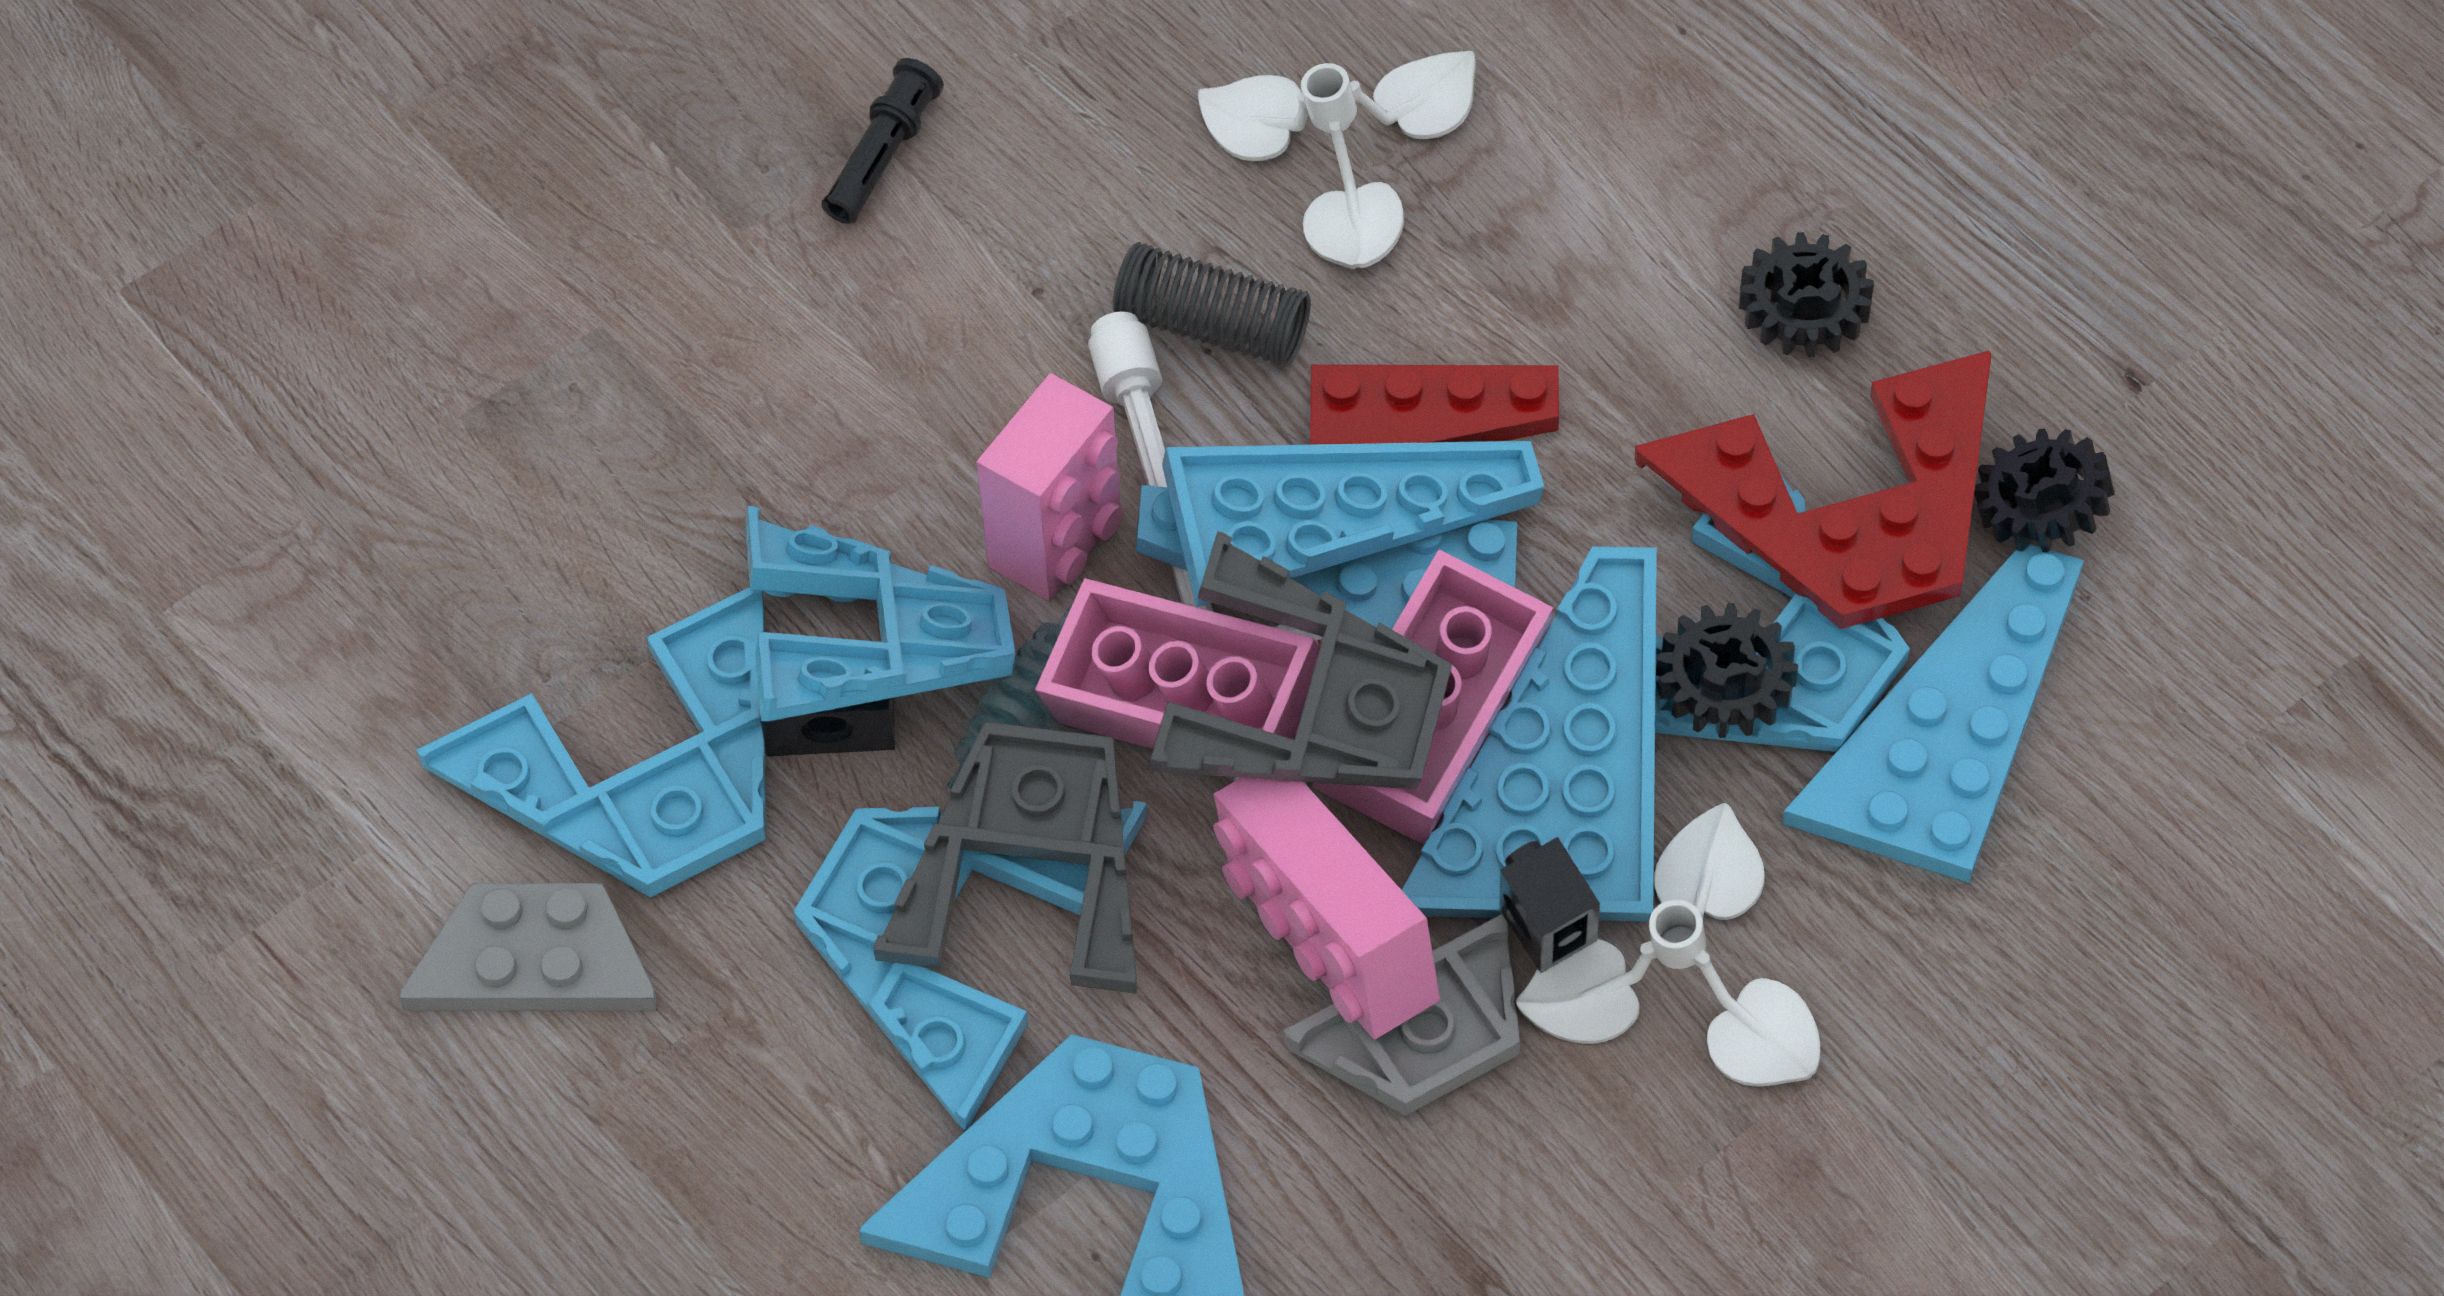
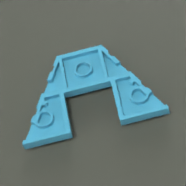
M1782 477L1797 513L1805 512L1804 498L1798 490L1792 491ZM1704 513L1692 528L1691 542L1792 597L1774 623L1778 622L1782 626L1780 642L1794 643L1793 663L1798 664L1796 686L1792 689L1789 708L1777 707L1776 722L1770 726L1756 718L1754 719L1752 735L1746 736L1740 730L1739 725H1729V732L1726 738H1719L1716 724L1708 722L1699 733L1694 731V715L1691 713L1675 719L1671 715L1673 698H1660V677L1656 676L1655 733L1837 752L1863 723L1906 665L1910 648L1896 628L1888 624L1883 618L1839 629L1818 612L1817 605L1807 597L1798 596L1779 580L1780 573L1756 553L1746 554L1715 529L1713 520ZM1656 635V667L1657 655L1662 653L1663 638Z
M748 506L745 536L750 590H762L769 595L777 597H788L795 593L820 595L837 602H853L857 599L876 600L881 642L758 632L755 658L761 721L768 722L1012 675L1015 647L1005 589L979 580L964 579L954 572L930 565L927 575L890 563L891 551L851 538L835 537L826 530L812 525L806 530L793 531L759 520L760 508Z
M750 587L646 637L649 652L700 732L699 734L589 788L531 693L416 749L422 767L650 898L765 841L766 761L765 743L760 722L755 658L758 632H765L763 591L750 590Z
M1133 801V808H1120L1125 855L1147 818V804L1141 801ZM940 806L912 807L903 812H895L887 808L855 809L794 909L796 925L959 1127L967 1130L1028 1025L1027 1011L923 966L876 961L873 951L874 944L879 935L883 936L895 911L894 903L906 879H911L925 851L924 843L934 823H939L943 813L940 812ZM964 850L954 901L973 870L1075 914H1081L1089 865Z
M1073 1034L869 1218L859 1231L861 1244L990 1278L1031 1162L1034 1161L1155 1193L1120 1296H1245L1199 1067Z

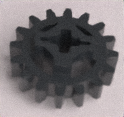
M1797 232L1795 244L1789 246L1781 238H1773L1771 254L1757 248L1753 252L1752 266H1744L1742 270L1738 305L1739 309L1746 310L1745 326L1747 329L1762 326L1760 342L1764 345L1773 342L1776 338L1782 340L1783 354L1789 355L1796 345L1804 346L1808 357H1815L1817 345L1825 344L1833 353L1840 351L1841 335L1855 341L1859 337L1860 324L1868 323L1870 319L1874 283L1873 280L1865 278L1867 263L1865 260L1850 263L1851 246L1848 244L1839 247L1836 251L1830 249L1828 235L1823 234L1816 244H1808L1804 232ZM1766 288L1771 290L1770 300L1767 297ZM1842 289L1845 293L1846 301L1841 298Z
M2045 428L2039 429L2036 434V441L2028 443L2018 434L2013 436L2015 447L2013 450L2008 452L1998 447L1992 450L1995 465L1979 466L1978 473L1981 483L1975 485L1974 494L1982 525L1984 528L1992 527L1995 540L1999 543L2013 536L2018 551L2023 552L2031 541H2039L2042 552H2049L2052 540L2059 538L2069 547L2075 545L2073 532L2081 529L2084 532L2093 534L2097 530L2093 515L2108 516L2111 511L2108 497L2115 495V490L2106 455L2104 452L2095 453L2093 442L2088 437L2074 445L2071 430L2065 429L2055 440L2049 439ZM2078 475H2080L2084 480L2078 479ZM2004 500L2010 501L2011 507L2004 502Z
M1735 603L1727 604L1723 616H1715L1713 610L1708 605L1701 606L1700 621L1697 623L1685 615L1678 618L1677 634L1666 632L1663 636L1662 653L1657 655L1656 676L1660 677V698H1673L1671 715L1676 719L1691 713L1694 715L1693 730L1698 733L1708 722L1716 724L1719 738H1726L1729 732V725H1739L1740 730L1746 736L1752 735L1754 719L1756 718L1770 726L1776 722L1777 707L1789 708L1791 704L1792 689L1796 686L1798 664L1793 663L1794 643L1780 642L1782 626L1778 622L1770 624L1765 628L1760 626L1761 611L1758 609L1752 610L1746 618L1738 617Z

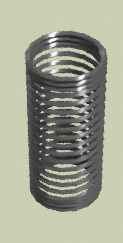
M1141 242L1133 244L1123 259L1113 294L1114 312H1130L1137 316L1140 323H1149L1151 328L1159 326L1161 331L1169 329L1171 334L1179 332L1182 337L1189 335L1192 340L1200 338L1202 343L1210 341L1212 346L1220 344L1222 349L1230 347L1233 352L1241 350L1243 356L1251 353L1253 358L1261 356L1264 362L1270 360L1271 364L1276 363L1277 366L1282 364L1283 367L1293 362L1301 347L1311 309V298L1307 291L1303 292L1301 289L1297 290L1293 287L1285 291L1283 284L1275 288L1273 281L1266 284L1263 278L1254 281L1252 275L1244 279L1242 272L1234 275L1232 269L1224 272L1222 266L1214 269L1211 263L1203 266L1201 259L1193 263L1191 257L1183 259L1181 254L1172 256L1170 250L1162 254L1160 247L1154 249L1152 245L1147 246V244H1142ZM1168 257L1167 268L1161 282L1159 295L1152 309L1153 296L1160 279L1162 266ZM1178 260L1177 272L1171 286L1169 299L1162 312L1163 300L1171 279L1172 269ZM1188 264L1187 276L1181 290L1179 303L1173 313V304L1180 286L1182 273ZM1198 267V275L1191 294L1190 303L1183 317L1184 304L1191 286L1192 277ZM1208 271V279L1201 298L1200 307L1193 320L1194 308L1202 281ZM1218 274V283L1212 299L1210 311L1207 315L1205 322L1203 323L1205 308L1207 306L1208 299L1211 293L1212 284L1215 280V277ZM1229 276L1228 287L1222 303L1221 312L1214 325V317L1221 297L1222 288L1224 286L1226 279ZM1239 280L1238 291L1233 304L1232 312L1227 322V325L1224 328L1225 317L1232 297V292L1237 281ZM1249 283L1248 295L1243 308L1242 316L1234 332L1236 317L1242 301V296L1246 289V286ZM1259 287V295L1254 309L1253 317L1247 329V332L1245 333L1247 317L1251 308L1252 300L1257 288ZM1270 289L1269 299L1263 317V321L1255 337L1257 322L1262 308V304L1268 290ZM1280 292L1276 315L1266 339V331L1268 327L1269 318L1275 300ZM1146 312V318L1143 319L1142 315ZM1156 315V322H1153L1152 319ZM1166 318L1167 324L1163 325L1162 322ZM1177 320V327L1173 328V324ZM1187 323V330L1183 331V327ZM1197 327V333L1193 334V330ZM1206 330H1207V331H1208V336H1207V337H1204L1203 334H1204V333L1206 332ZM1218 332V339L1214 340V336ZM1228 335V342L1224 343V339ZM1238 338L1239 344L1235 347L1234 343ZM1249 340V348L1245 350L1244 346ZM1259 344V351L1255 353V348ZM1267 349H1268V356L1265 355V351H1266Z

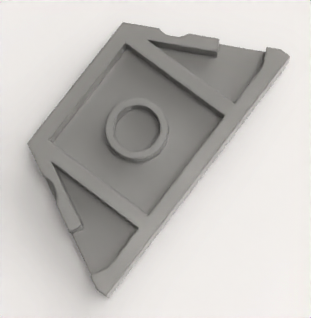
M472 883L402 987L400 994L404 1011H657L655 990L603 883Z
M1501 914L1433 950L1440 1001L1376 1040L1372 1039L1357 1020L1348 1023L1340 1015L1333 1003L1284 1029V1044L1289 1051L1404 1116L1518 1056L1520 1053V1037L1517 1013L1515 1011V991L1510 964L1507 920Z

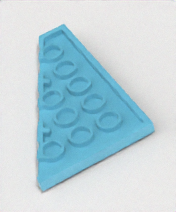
M1592 546L1578 571L1576 581L1571 590L1566 592L1558 606L1553 622L1538 648L1535 647L1511 690L1508 702L1504 709L1499 711L1491 725L1486 741L1471 767H1468L1443 811L1441 821L1435 831L1431 832L1421 850L1419 860L1402 888V891L1426 917L1495 918L1501 914L1503 915L1499 908L1500 870L1506 867L1505 859L1512 852L1529 842L1539 841L1542 846L1558 837L1600 902L1599 921L1649 922L1653 912L1657 548Z

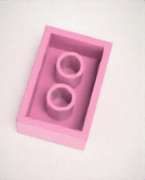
M1052 373L1048 374L976 461L988 567L1048 601L1052 600L1064 583L1070 585L1077 580L1085 567L1087 555L1100 539L1105 541L1114 534L1123 516V508L1120 504L1119 483L1121 475L1118 472L1116 448L1118 438L1115 436L1114 408Z

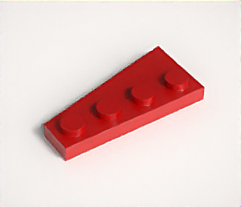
M1311 364L1310 445L1470 442L1474 440L1476 442L1509 441L1559 430L1558 365Z

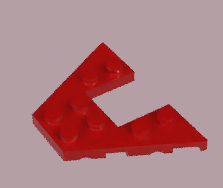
M1988 350L1872 382L1870 397L1909 483L1797 513L1754 414L1635 446L1634 460L1638 467L1642 469L1648 466L1682 494V502L1690 509L1707 514L1713 520L1715 529L1746 554L1754 552L1780 573L1779 580L1798 596L1807 597L1817 605L1818 612L1839 629L1961 596L1992 355Z

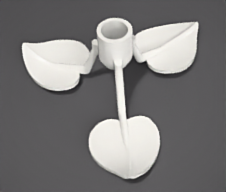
M1458 51L1433 55L1404 64L1389 72L1379 81L1373 93L1374 101L1361 91L1358 81L1350 82L1347 72L1341 66L1332 63L1319 64L1308 70L1302 78L1301 90L1295 82L1286 77L1259 75L1221 87L1199 89L1198 100L1204 122L1213 139L1223 150L1241 160L1264 161L1281 155L1289 145L1290 131H1302L1305 128L1308 115L1316 128L1330 133L1345 191H1330L1317 197L1304 214L1303 232L1310 248L1321 258L1350 269L1366 268L1379 262L1394 248L1402 233L1404 211L1398 194L1386 183L1373 182L1356 189L1342 132L1351 125L1356 116V102L1383 125H1391L1398 121L1401 131L1408 137L1415 139L1438 138L1457 129L1470 112L1473 103L1476 59L1473 51Z
M1726 803L1706 811L1691 821L1673 838L1661 854L1654 873V887L1661 904L1653 910L1649 919L1652 941L1641 945V955L1631 971L1626 973L1624 957L1614 945L1597 939L1593 944L1543 973H1540L1537 969L1528 986L1516 999L1519 1011L1545 1033L1574 1043H1602L1617 1038L1626 1032L1637 1020L1640 1006L1638 998L1630 985L1642 979L1652 959L1657 958L1665 966L1674 969H1684L1695 964L1701 969L1719 1003L1727 1010L1713 1019L1707 1032L1710 1058L1724 1076L1742 1085L1756 1087L1772 1086L1809 1079L1817 1072L1820 1061L1821 1045L1815 1020L1804 1000L1794 990L1781 982L1760 978L1749 982L1739 994L1737 1001H1735L1729 995L1714 969L1709 954L1705 952L1704 913L1718 920L1736 918L1744 914L1757 902L1764 887L1765 874L1760 854L1741 827L1733 810Z

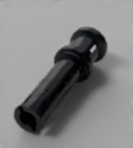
M901 58L897 61L892 73L894 79L884 96L874 99L869 111L871 123L854 152L850 155L848 162L828 195L822 200L823 210L834 220L844 224L856 222L859 212L878 180L882 177L884 170L902 141L908 140L918 133L921 127V114L929 101L935 100L942 93L944 88L942 78L934 69L919 60Z

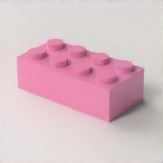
M1438 549L1392 628L1395 632L1452 664L1423 777L1418 788L1405 789L1313 782V788L1424 845L1431 832L1435 831L1441 821L1443 811L1468 767H1471L1486 741L1489 729L1499 711L1503 710L1508 702L1511 690L1535 647L1538 648L1549 629L1553 607Z
M1084 578L1035 691L1057 723L1106 737H1113L1117 740L1150 749L1154 747L1168 701L1294 740L1319 645L1312 637Z
M1240 778L1214 793L1219 821L1213 825L1220 845L1226 852L1228 863L1222 866V871L1229 887L1239 899L1243 900L1249 897L1257 906L1263 925L1274 939L1279 940L1284 937L1293 947L1295 958L1304 974L1311 981H1316L1319 978L1330 989V996L1336 1009L1348 1023L1357 1020L1372 1039L1376 1040L1440 1001L1426 916L1304 782Z

